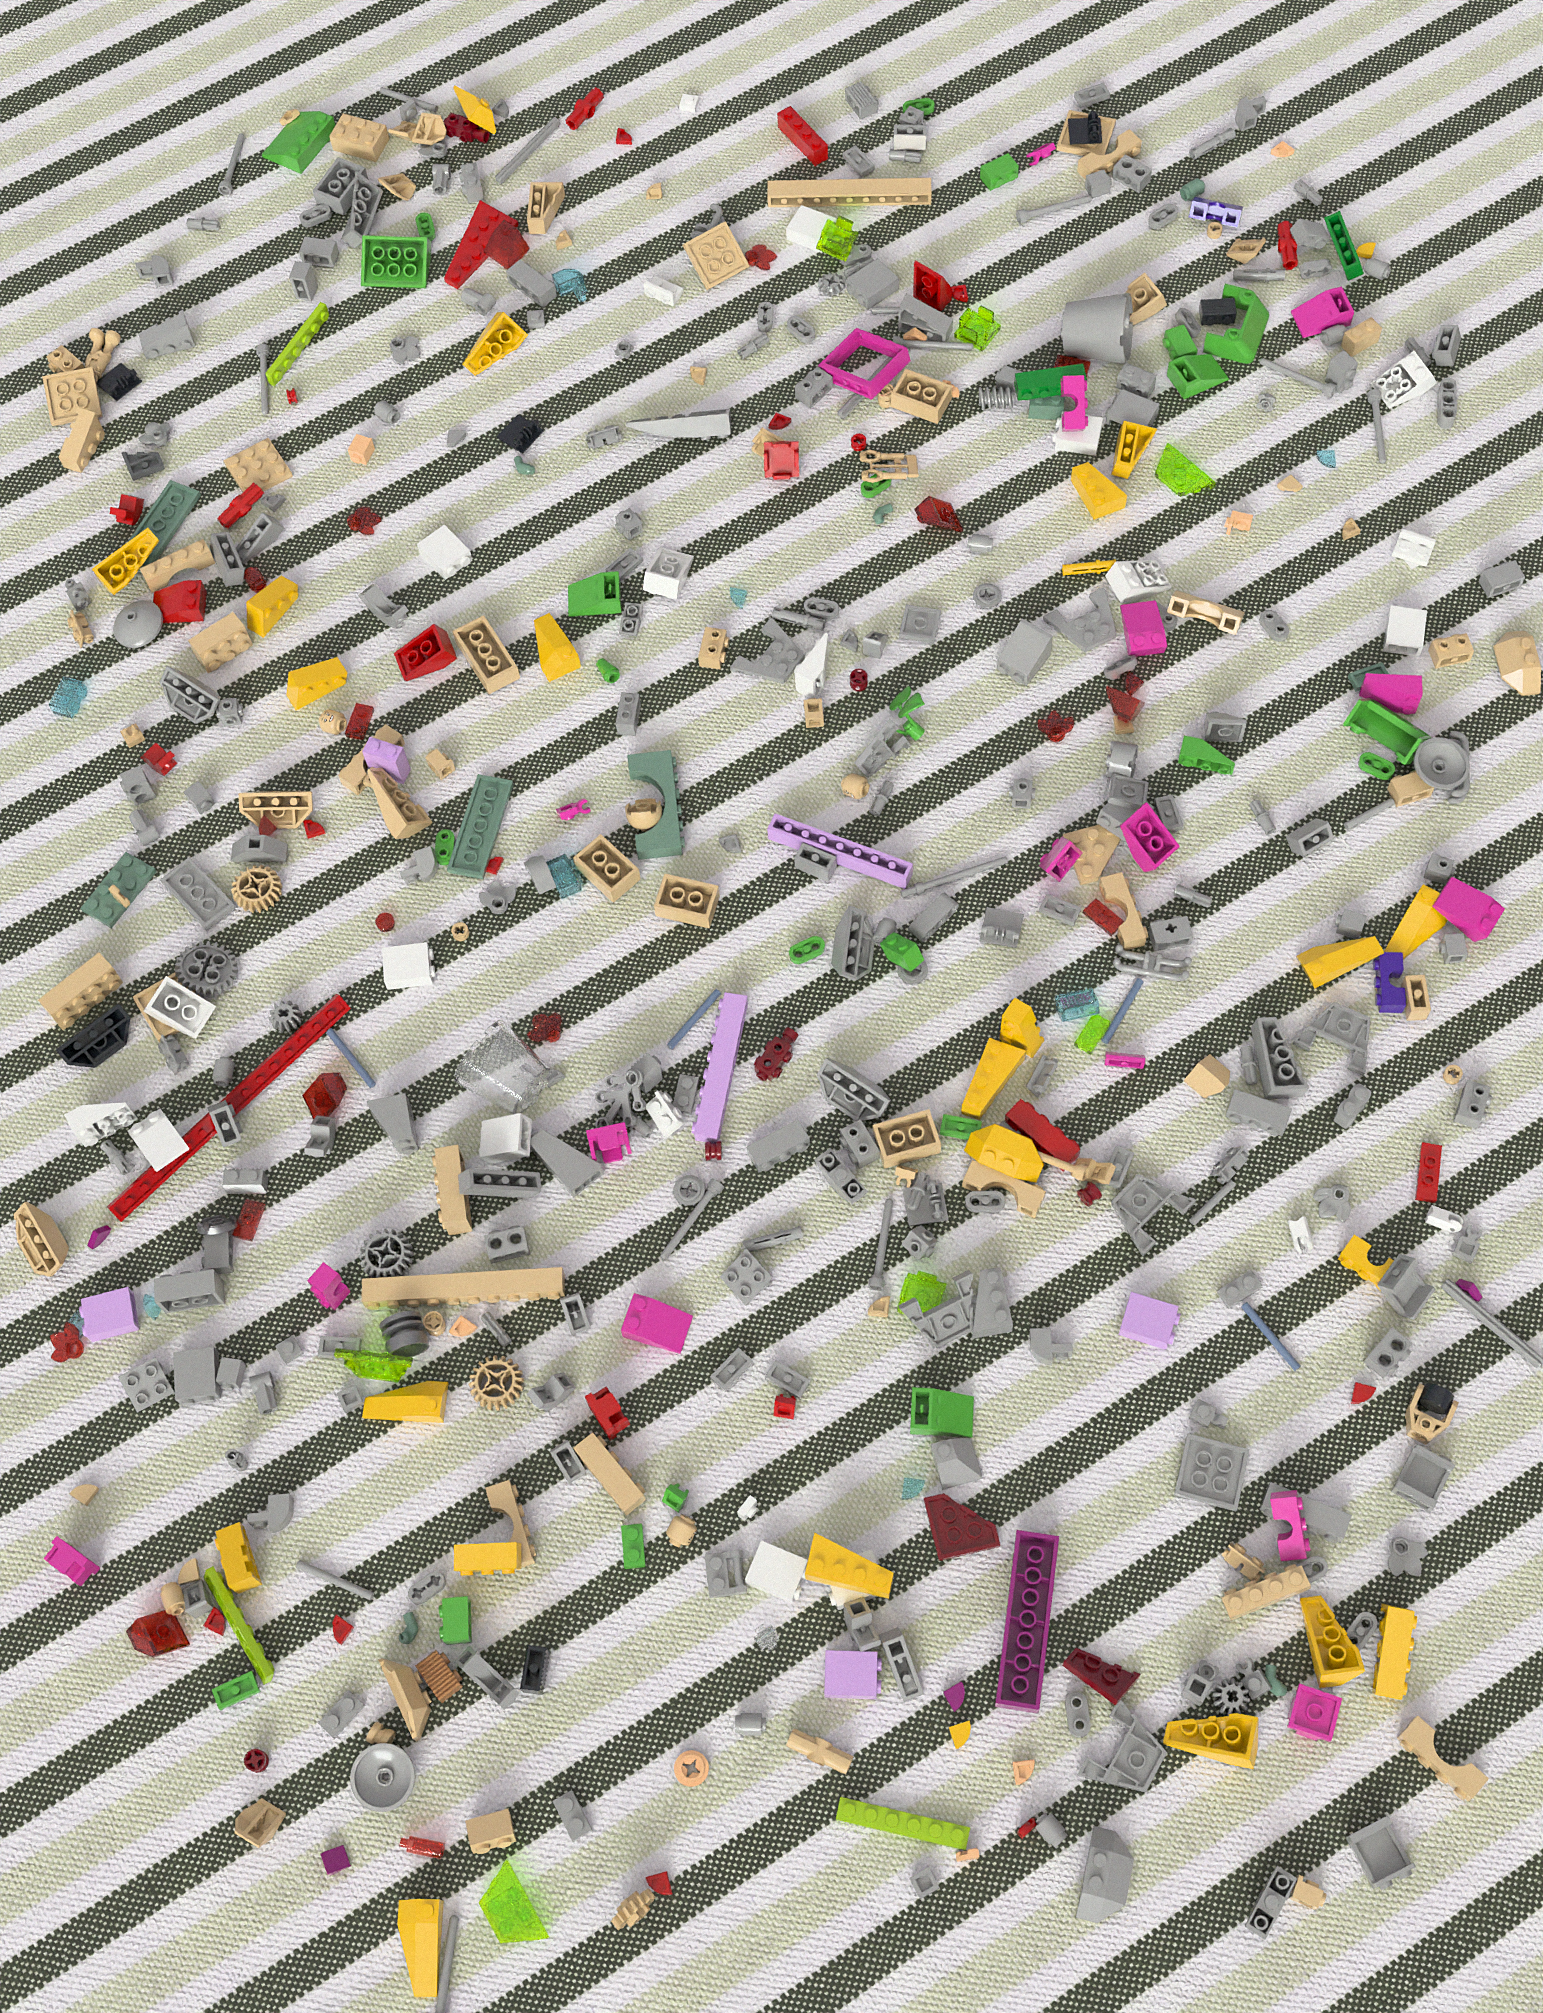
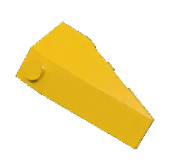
M146 528L92 568V571L102 585L115 595L130 583L159 540L149 528Z
M548 613L535 619L534 626L540 665L547 680L551 682L580 668L579 655L551 614Z
M1424 884L1421 886L1384 952H1402L1403 959H1405L1424 941H1427L1434 933L1445 926L1448 920L1432 907L1440 894L1439 892Z
M1372 936L1312 947L1296 957L1315 989L1384 954V951L1376 937Z
M1322 1596L1300 1598L1309 1648L1319 1688L1341 1686L1363 1673L1365 1669L1359 1649L1348 1638L1347 1632L1339 1625L1334 1613Z
M1233 1713L1224 1717L1210 1716L1208 1719H1187L1167 1722L1163 1744L1230 1765L1254 1769L1258 1750L1259 1718Z

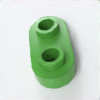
M930 98L906 101L903 104V114L909 106L924 111V115H929L934 112L935 103Z
M428 213L418 214L415 221L419 237H427L430 241L434 240L436 233L431 215Z
M874 474L869 478H877V474ZM883 479L884 483H881V481L874 483L863 481L860 487L862 496L866 498L875 497L890 487L892 479Z
M1365 752L1359 758V768L1379 779L1388 780L1392 778L1395 772V766L1392 762L1374 753Z
M447 829L441 830L436 835L435 853L440 865L449 864L455 846V836L452 831Z
M812 936L793 945L789 950V958L795 964L805 963L823 954L825 942L819 936ZM814 946H818V947H819V948L816 949V950L813 949Z

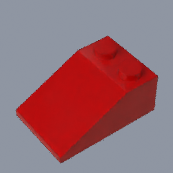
M918 261L914 262L913 297L941 312L952 300L951 286L940 274Z
M202 580L182 581L155 591L153 603L160 608L163 614V623L204 621L207 591Z
M436 624L431 625L394 653L403 679L406 682L444 669L457 659L447 631Z

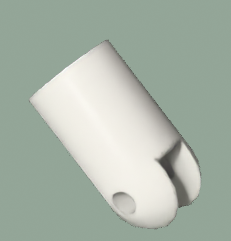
M1431 1205L1425 1223L1456 1233L1462 1229L1463 1219L1458 1214Z
M1302 1216L1297 1221L1289 1220L1288 1226L1295 1249L1303 1254L1301 1244L1307 1243L1311 1251L1314 1244L1307 1218Z

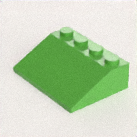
M321 111L300 112L296 119L282 129L262 153V157L302 174L330 140L329 136L336 126L334 118Z
M362 235L361 286L426 288L432 242L427 237Z

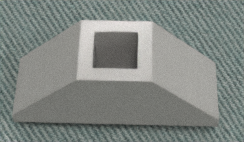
M246 835L233 843L231 862H286L288 844L266 835Z
M831 1148L815 1159L827 1182L844 1200L854 1204L868 1193Z
M1276 1866L1254 1903L1245 1928L1266 1940L1297 1878Z

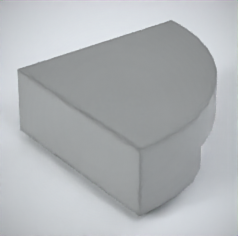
M500 99L492 108L494 114L505 119L508 117V106L503 99Z
M449 430L447 446L453 447L461 440L463 441L466 437V430Z
M276 494V496H265L260 501L264 506L275 512L286 499L284 496Z
M848 629L840 642V646L856 653L858 640L854 632Z
M737 834L718 838L721 847L726 851L741 853Z
M543 1068L538 1071L548 1088L565 1078L564 1074L559 1070Z

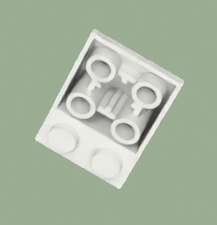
M1413 351L1370 384L1374 389L1381 391L1382 400L1390 409L1422 395L1436 385L1437 382L1416 352Z
M1157 560L1117 561L1105 575L1120 603H1134L1171 589V585Z
M827 633L816 641L815 647L812 651L807 652L805 660L801 664L799 663L794 671L796 691L808 698H817L824 689L829 655Z
M126 1102L81 1105L64 1115L74 1135L85 1147L96 1144L98 1140L105 1136L113 1135L118 1129L127 1127L138 1119Z

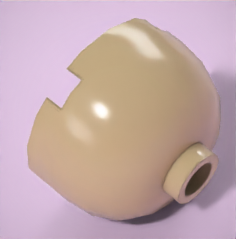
M645 798L635 800L634 805L628 803L625 806L627 821L632 827L647 832L662 817L661 801L656 803V799Z

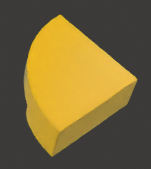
M1369 242L1360 245L1356 250L1358 257L1371 259L1376 243Z
M970 1721L949 1727L956 1750L961 1748L969 1738L971 1730Z

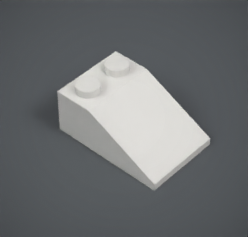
M660 547L645 571L643 590L651 594H659L667 598L677 599L682 591L694 556Z
M166 976L144 1009V1012L160 1022L196 1039L216 1006Z
M161 1109L150 1113L147 1118L134 1124L128 1130V1133L156 1172L189 1150L187 1144Z

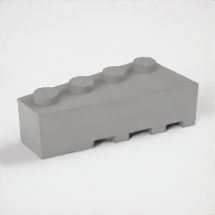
M1257 1018L1251 1026L1264 1098L1303 1097L1308 1091L1309 1086L1301 1075L1302 1071L1293 1058L1294 1054L1286 1043V1037L1277 1018Z

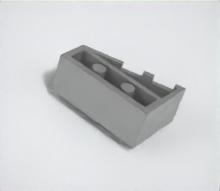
M1001 1268L980 1270L972 1339L1012 1332L1013 1322Z

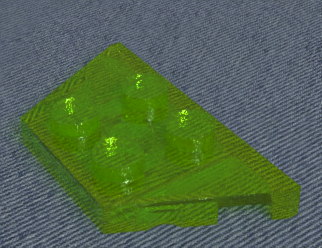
M1166 444L1155 471L1156 478L1179 497L1189 493L1201 492L1203 488L1210 487V489L1216 487V482L1171 444Z
M336 1348L334 1352V1357L343 1358L345 1360L344 1366L352 1370L358 1378L398 1383L401 1376H404L407 1368H410L413 1362L411 1357L396 1356L386 1352L380 1354L372 1353L368 1350L356 1351Z
M505 1860L500 1871L490 1883L487 1892L484 1893L479 1901V1905L500 1944L550 1938L509 1860Z

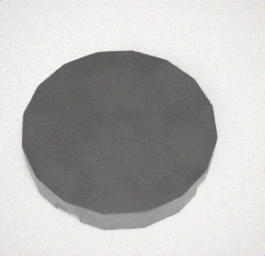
M225 1215L211 1216L197 1223L198 1233L204 1235L220 1234L237 1227L236 1217L232 1215L229 1218H225Z

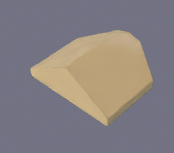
M422 113L411 141L413 143L433 145L443 140L447 130L441 115Z
M402 121L397 127L389 128L388 133L411 141L417 124Z
M403 173L378 178V181L392 194L406 201L412 198L416 189V185Z
M1238 238L1226 254L1228 257L1246 264L1258 254L1266 239L1241 240Z
M1209 1054L1198 1062L1184 1082L1200 1096L1207 1098L1210 1095L1222 1092L1229 1085L1230 1070Z
M261 1798L257 1803L244 1809L236 1818L235 1834L260 1848L273 1838L286 1813Z

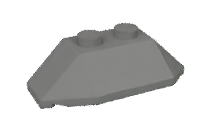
M166 666L160 680V685L163 687L169 707L195 724L212 717L220 701L219 694L193 676Z
M848 906L835 931L831 964L840 976L856 981L871 972L875 941L873 940L874 932L867 919L866 911Z
M826 1058L817 1073L825 1100L855 1121L882 1117L891 1101L880 1086L850 1066Z
M1093 1826L1075 1918L1099 1923L1126 1905L1134 1858L1116 1831Z

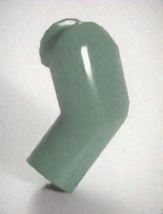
M521 456L514 458L518 473L524 475H533L535 473V467L523 463Z
M891 503L875 510L872 516L875 524L883 523L884 518L882 516L893 512Z
M413 1612L403 1615L406 1628L402 1634H399V1641L402 1644L413 1642L419 1628Z
M1266 1665L1265 1677L1273 1688L1269 1691L1275 1696H1285L1287 1687L1276 1678L1277 1667Z

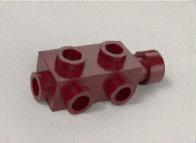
M450 112L443 121L447 130L446 135L451 138L456 136L462 142H473L474 139H478L479 142L484 144L489 140L490 133L488 130L480 129L479 125L459 114Z
M786 1027L781 1039L775 1036L772 1041L769 1040L764 1048L765 1052L763 1055H759L756 1058L754 1068L757 1073L756 1076L760 1080L766 1081L768 1079L772 1081L774 1078L778 1079L783 1071L781 1067L784 1062L789 1063L792 1059L791 1043H794L799 1036L793 1029ZM766 1062H770V1066H765Z

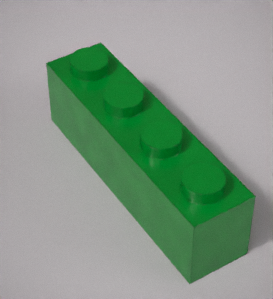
M1338 211L1324 217L1347 280L1349 281L1363 275L1364 272L1341 212Z
M1076 364L1015 373L1014 387L1017 400L1061 395V378L1063 376L1084 375V380H1087L1084 365Z

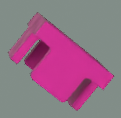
M625 1122L586 1130L591 1156L594 1161H597L595 1153L597 1150L602 1151L605 1164L623 1160L621 1145L625 1144L627 1153L632 1154Z
M58 1536L51 1542L54 1546L44 1557V1560L62 1574L67 1575L79 1586H82L92 1573L96 1574L100 1569L98 1565Z
M1299 1683L1289 1709L1287 1728L1296 1730L1295 1734L1315 1741L1322 1739L1331 1742L1342 1698Z

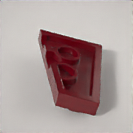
M1078 1648L1074 1649L1062 1665L1115 1706L1141 1675L1135 1671L1133 1673L1125 1671L1118 1664L1113 1666L1103 1662L1100 1657Z

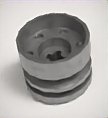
M400 1312L381 1321L379 1327L381 1332H383V1339L387 1340L385 1349L390 1360L409 1359L428 1350L429 1342L427 1335L424 1331H421L424 1325L421 1321L420 1312Z

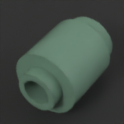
M1195 178L1183 185L1180 189L1182 199L1184 201H1191L1194 197L1203 194L1205 183L1203 180Z

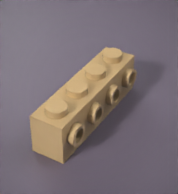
M592 1432L573 1449L627 1516L646 1500L643 1495L646 1491L639 1482L634 1484L630 1479L633 1476L626 1467L621 1468L617 1463L620 1461L613 1451L609 1453L605 1448L607 1444L600 1435L596 1437Z
M1296 1564L1284 1568L1285 1572L1278 1575L1276 1572L1264 1576V1581L1259 1583L1256 1580L1244 1584L1245 1588L1239 1591L1234 1588L1224 1592L1225 1596L1221 1597L1230 1620H1235L1311 1589L1302 1565L1298 1567Z

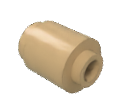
M170 1582L162 1586L160 1596L166 1613L174 1616L181 1614L185 1609L184 1595L181 1587L176 1582Z

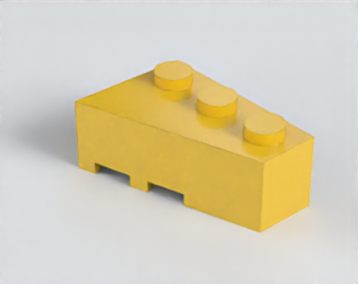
M1123 421L1118 433L1111 475L1129 478L1152 442L1157 431L1156 428Z
M1089 462L1072 468L1071 482L1093 520L1125 508L1127 495Z
M281 575L246 601L247 628L264 638L297 600L298 584Z
M338 657L290 671L288 674L286 696L295 710H298L345 685L347 671Z
M1014 997L1002 1015L999 1038L1003 1043L1025 1050L1026 1055L1031 1058L1034 1057L1044 1042V1037L1039 1035L1040 1027L1035 1025L1037 1020L1032 1007Z
M238 1522L215 1531L217 1537L215 1544L221 1554L220 1560L230 1590L240 1594L262 1585L245 1527Z
M521 1543L454 1545V1571L460 1572V1576H471L473 1572H481V1575H494V1571H502V1574H515V1570L521 1569Z

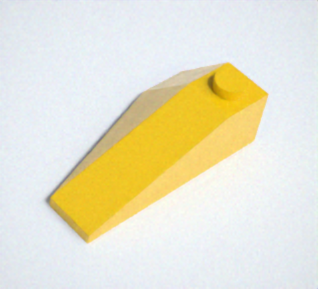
M454 85L453 89L468 120L495 134L496 128L489 102Z
M497 312L480 335L462 365L476 376L508 353L516 350L528 334L504 312Z
M426 1381L365 1397L362 1418L444 1423L449 1383Z
M440 1899L399 1900L397 1925L415 1997H438L444 1901Z

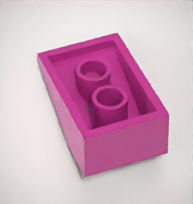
M1156 600L1120 605L1128 655H1135L1137 657L1164 653L1167 648V642Z
M1366 673L1359 696L1374 699L1395 713L1415 714L1423 695L1422 676Z
M1147 802L1120 825L1132 857L1143 872L1155 870L1180 847Z
M1062 836L1052 844V850L1048 854L1043 855L1039 867L1060 882L1083 852Z
M1450 877L1432 905L1433 908L1473 942L1487 938L1505 910L1491 896L1454 877Z
M634 1293L621 1328V1333L624 1338L681 1354L693 1315L653 1298Z

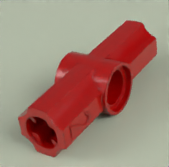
M595 87L583 100H577L574 110L565 119L570 129H578L586 118L591 119L593 117L595 108L604 99V94L600 89Z
M1283 221L1277 227L1279 238L1278 253H1281L1282 265L1286 270H1292L1298 264L1297 244L1291 234L1290 228L1292 223L1289 221Z
M253 482L241 495H237L231 501L229 507L222 512L217 520L224 528L230 529L252 509V506L264 495V492Z

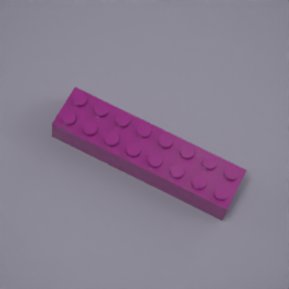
M1022 1530L1016 1531L995 1707L1036 1714L1040 1710L1059 1536Z

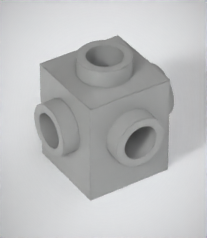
M909 106L905 113L900 115V125H923L924 111Z
M630 508L621 511L615 516L617 531L620 534L623 533L628 540L643 532L640 516Z
M237 698L220 700L219 707L216 708L217 718L221 719L224 727L242 724L244 711L242 704L239 705Z
M1025 778L1014 779L1013 786L1009 787V797H1012L1011 807L1030 809L1031 799H1035L1036 788H1032L1033 780Z
M920 1225L910 1231L901 1245L909 1251L911 1256L920 1260L924 1257L929 1258L936 1249L934 1247L938 1240L930 1231Z

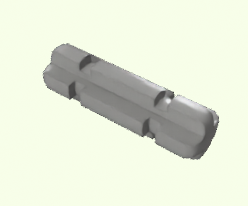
M490 1312L484 1313L481 1316L483 1323L487 1325V1328L503 1347L509 1345L511 1338L508 1334H505L504 1329Z

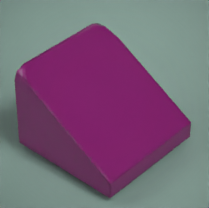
M344 1845L320 1853L326 1872L330 1876L351 1867Z

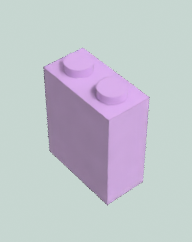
M369 737L362 751L368 768H383L396 782L404 784L411 770L404 748Z
M129 1287L81 1299L82 1306L79 1307L81 1317L84 1318L85 1324L82 1325V1331L84 1336L92 1342L140 1330L134 1292Z
M1131 1292L1118 1335L1166 1350L1168 1344L1172 1345L1175 1333L1172 1332L1173 1325H1178L1181 1314L1177 1313L1179 1306Z
M826 1650L825 1698L877 1699V1694H881V1680H877V1671H881L882 1658H877V1652Z

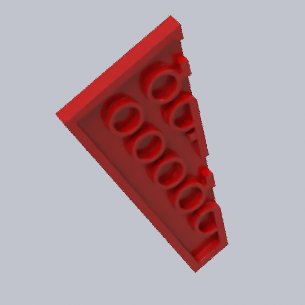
M480 200L445 274V283L459 289L519 226L518 221Z

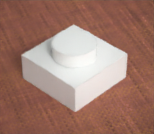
M683 94L679 105L680 110L696 112L699 96Z
M751 1495L737 1511L738 1517L744 1521L748 1517L752 1518L758 1510L756 1507L758 1505L757 1500Z

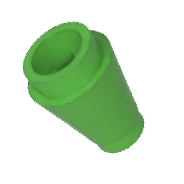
M604 658L597 661L596 666L606 682L615 683L620 677L619 669Z

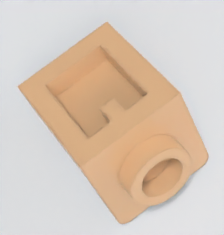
M1232 510L1231 517H1227L1224 527L1228 528L1226 534L1230 535L1232 527L1249 531L1253 515Z

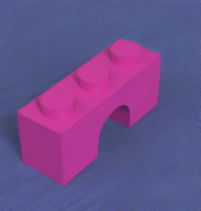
M1084 375L1063 376L1061 378V397H1071L1075 402V409L1073 411L1062 413V432L1084 431L1086 426H1088V416H1085V409L1088 407V399L1085 398L1087 380H1084Z
M324 1262L307 1280L311 1285L310 1290L314 1293L318 1302L325 1308L330 1306L336 1310L350 1293L348 1287L341 1282L342 1278Z
M1297 1490L1272 1492L1270 1502L1273 1519H1284L1292 1525V1529L1289 1532L1278 1534L1277 1543L1280 1560L1307 1559V1551H1311L1309 1538H1305L1304 1531L1307 1530L1306 1518L1301 1517L1300 1510H1304L1302 1497H1298Z

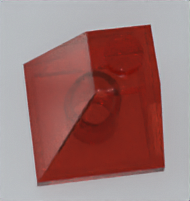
M504 219L492 233L484 253L508 270L517 261L521 260L530 248L519 230Z
M928 496L914 509L918 521L922 524L956 532L963 531L953 506L949 502Z
M1106 686V692L1113 712L1118 715L1117 719L1125 723L1128 720L1133 722L1144 707L1145 702L1113 687Z
M340 1072L321 1073L302 1095L313 1120L316 1115L329 1117L340 1105L347 1090Z
M166 1610L137 1618L126 1631L134 1649L153 1658L190 1645L176 1615L167 1614Z

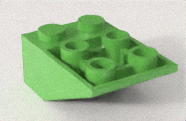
M1211 354L1185 355L1170 361L1168 364L1167 377L1184 400L1229 380Z
M619 571L601 572L568 585L569 617L622 613Z
M912 1387L910 1434L972 1438L974 1396L934 1388Z

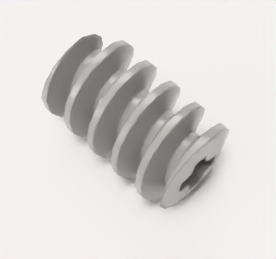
M979 387V405H981L982 409H985L986 404H988L989 409H992L993 404H995L996 409L999 408L1000 404H1002L1003 409L1006 408L1007 404L1012 409L1014 400L1013 389L1011 392L1009 387H1006L1004 392L1002 387H999L997 392L995 387H993L990 392L989 388L986 387L983 392L982 388Z

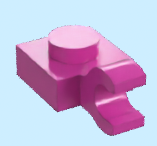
M1054 142L1046 143L1033 152L1028 153L1026 157H1033V162L1029 163V165H1036L1041 156L1042 158L1050 156L1051 151L1056 149Z
M583 798L576 803L572 802L556 809V812L561 820H570L579 812L586 814L591 810L589 807L582 808V805L587 803V800Z

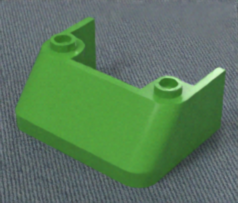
M1225 283L1222 298H1235L1236 308L1245 310L1247 313L1241 329L1229 328L1224 336L1207 332L1203 353L1249 364L1255 359L1268 323L1269 311L1252 290Z
M1371 698L1359 699L1343 723L1344 726H1351L1350 730L1354 733H1366L1394 751L1395 755L1398 756L1396 759L1404 765L1411 764L1417 748L1424 741L1432 738L1423 730Z

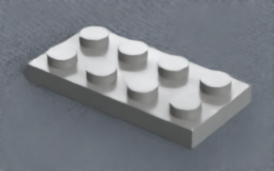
M190 857L160 879L162 884L206 931L236 908L231 900Z

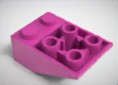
M1341 286L1320 293L1291 310V314L1302 337L1305 338L1320 334L1323 330L1337 324L1344 325L1345 327L1351 326L1354 310Z

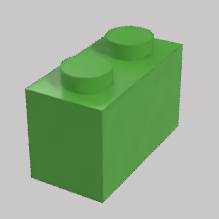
M1007 153L980 167V179L991 191L1018 178L1019 166L1010 154Z
M1185 325L1165 330L1162 342L1164 348H1167L1171 361L1185 355H1197L1198 349Z
M895 932L888 935L880 943L889 961L910 972L924 961L917 944Z
M468 1596L442 1598V1605H439V1616L443 1618V1626L439 1628L440 1639H443L446 1645L472 1643L470 1598Z

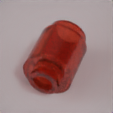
M249 567L245 570L243 578L252 591L258 593L267 586L264 576L257 567Z

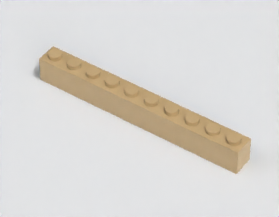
M931 178L768 181V207H800L801 205L805 207L931 205Z
M562 1267L364 1278L362 1279L361 1302L365 1308L377 1310L379 1307L396 1309L404 1305L415 1308L421 1304L439 1306L440 1303L458 1305L460 1302H467L469 1304H478L480 1301L497 1303L500 1300L517 1302L525 1298L535 1301L542 1297L559 1299L560 1296H565V1273Z

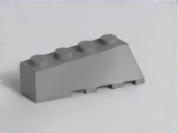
M357 171L355 172L351 213L341 238L353 248L362 243V235L367 236L383 190Z

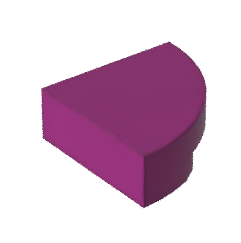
M105 1225L93 1230L87 1246L92 1250L98 1247L107 1238L111 1228Z
M1459 1279L1455 1283L1462 1290L1464 1289L1476 1302L1483 1298L1473 1282Z
M962 1681L943 1692L953 1712L960 1708L964 1700L965 1690Z

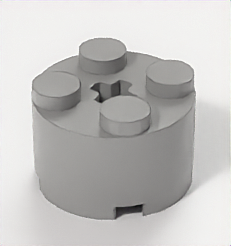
M1112 740L1110 745V751L1112 752L1111 755L1107 756L1106 777L1111 778L1112 774L1115 773L1133 778L1136 768L1135 762L1138 757V745Z

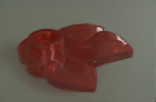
M758 244L753 246L752 250L745 253V258L750 266H757L761 270H770L769 262L776 260L777 255L771 250H766L765 245Z
M360 507L347 518V524L350 529L358 530L365 535H373V526L382 521L379 515L371 513L370 507Z
M1055 710L1048 715L1047 720L1038 719L1039 730L1047 734L1048 739L1052 742L1062 741L1065 738V734L1071 732L1074 726L1073 717L1062 719Z
M554 1012L549 1017L544 1014H538L533 1017L532 1023L535 1028L527 1033L530 1040L535 1042L543 1040L556 1042L560 1039L562 1019L558 1013Z
M65 1323L64 1332H57L49 1336L56 1349L52 1353L51 1359L56 1362H65L69 1358L77 1359L84 1352V1344L79 1340V1330L72 1323ZM75 1345L77 1347L76 1352H74L73 1347Z

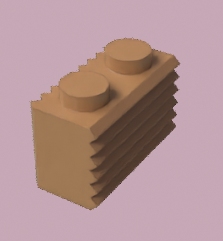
M435 1650L415 1665V1667L437 1699L443 1703L462 1689L463 1686L460 1681L463 1679L456 1669L452 1671L449 1668L450 1660L445 1653L442 1652L440 1654Z

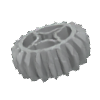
M384 1229L383 1234L377 1230L375 1237L370 1234L371 1240H364L366 1246L360 1247L363 1253L359 1254V1258L362 1260L360 1265L365 1267L363 1270L366 1274L369 1273L370 1278L396 1277L395 1275L397 1274L403 1276L402 1270L409 1271V1267L406 1264H412L413 1261L410 1257L414 1253L411 1251L412 1245L408 1243L407 1237H403L401 1232L396 1234L394 1229L390 1233L387 1229ZM394 1243L401 1247V1255L394 1252ZM372 1256L379 1259V1267L372 1265Z

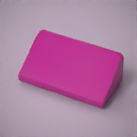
M1105 1052L1104 1065L1143 1069L1146 1058L1144 1055Z

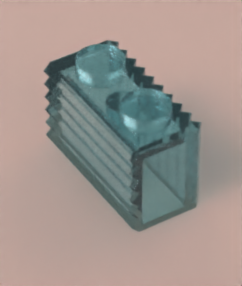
M63 676L49 703L52 712L72 719L74 714L79 712L82 699H85L87 696V687L84 682Z
M566 854L546 861L561 899L582 891L581 884H583L580 874H575L574 872L576 867L572 858L568 860Z
M1091 987L1055 996L1056 1011L1062 1022L1100 1014L1099 1001Z

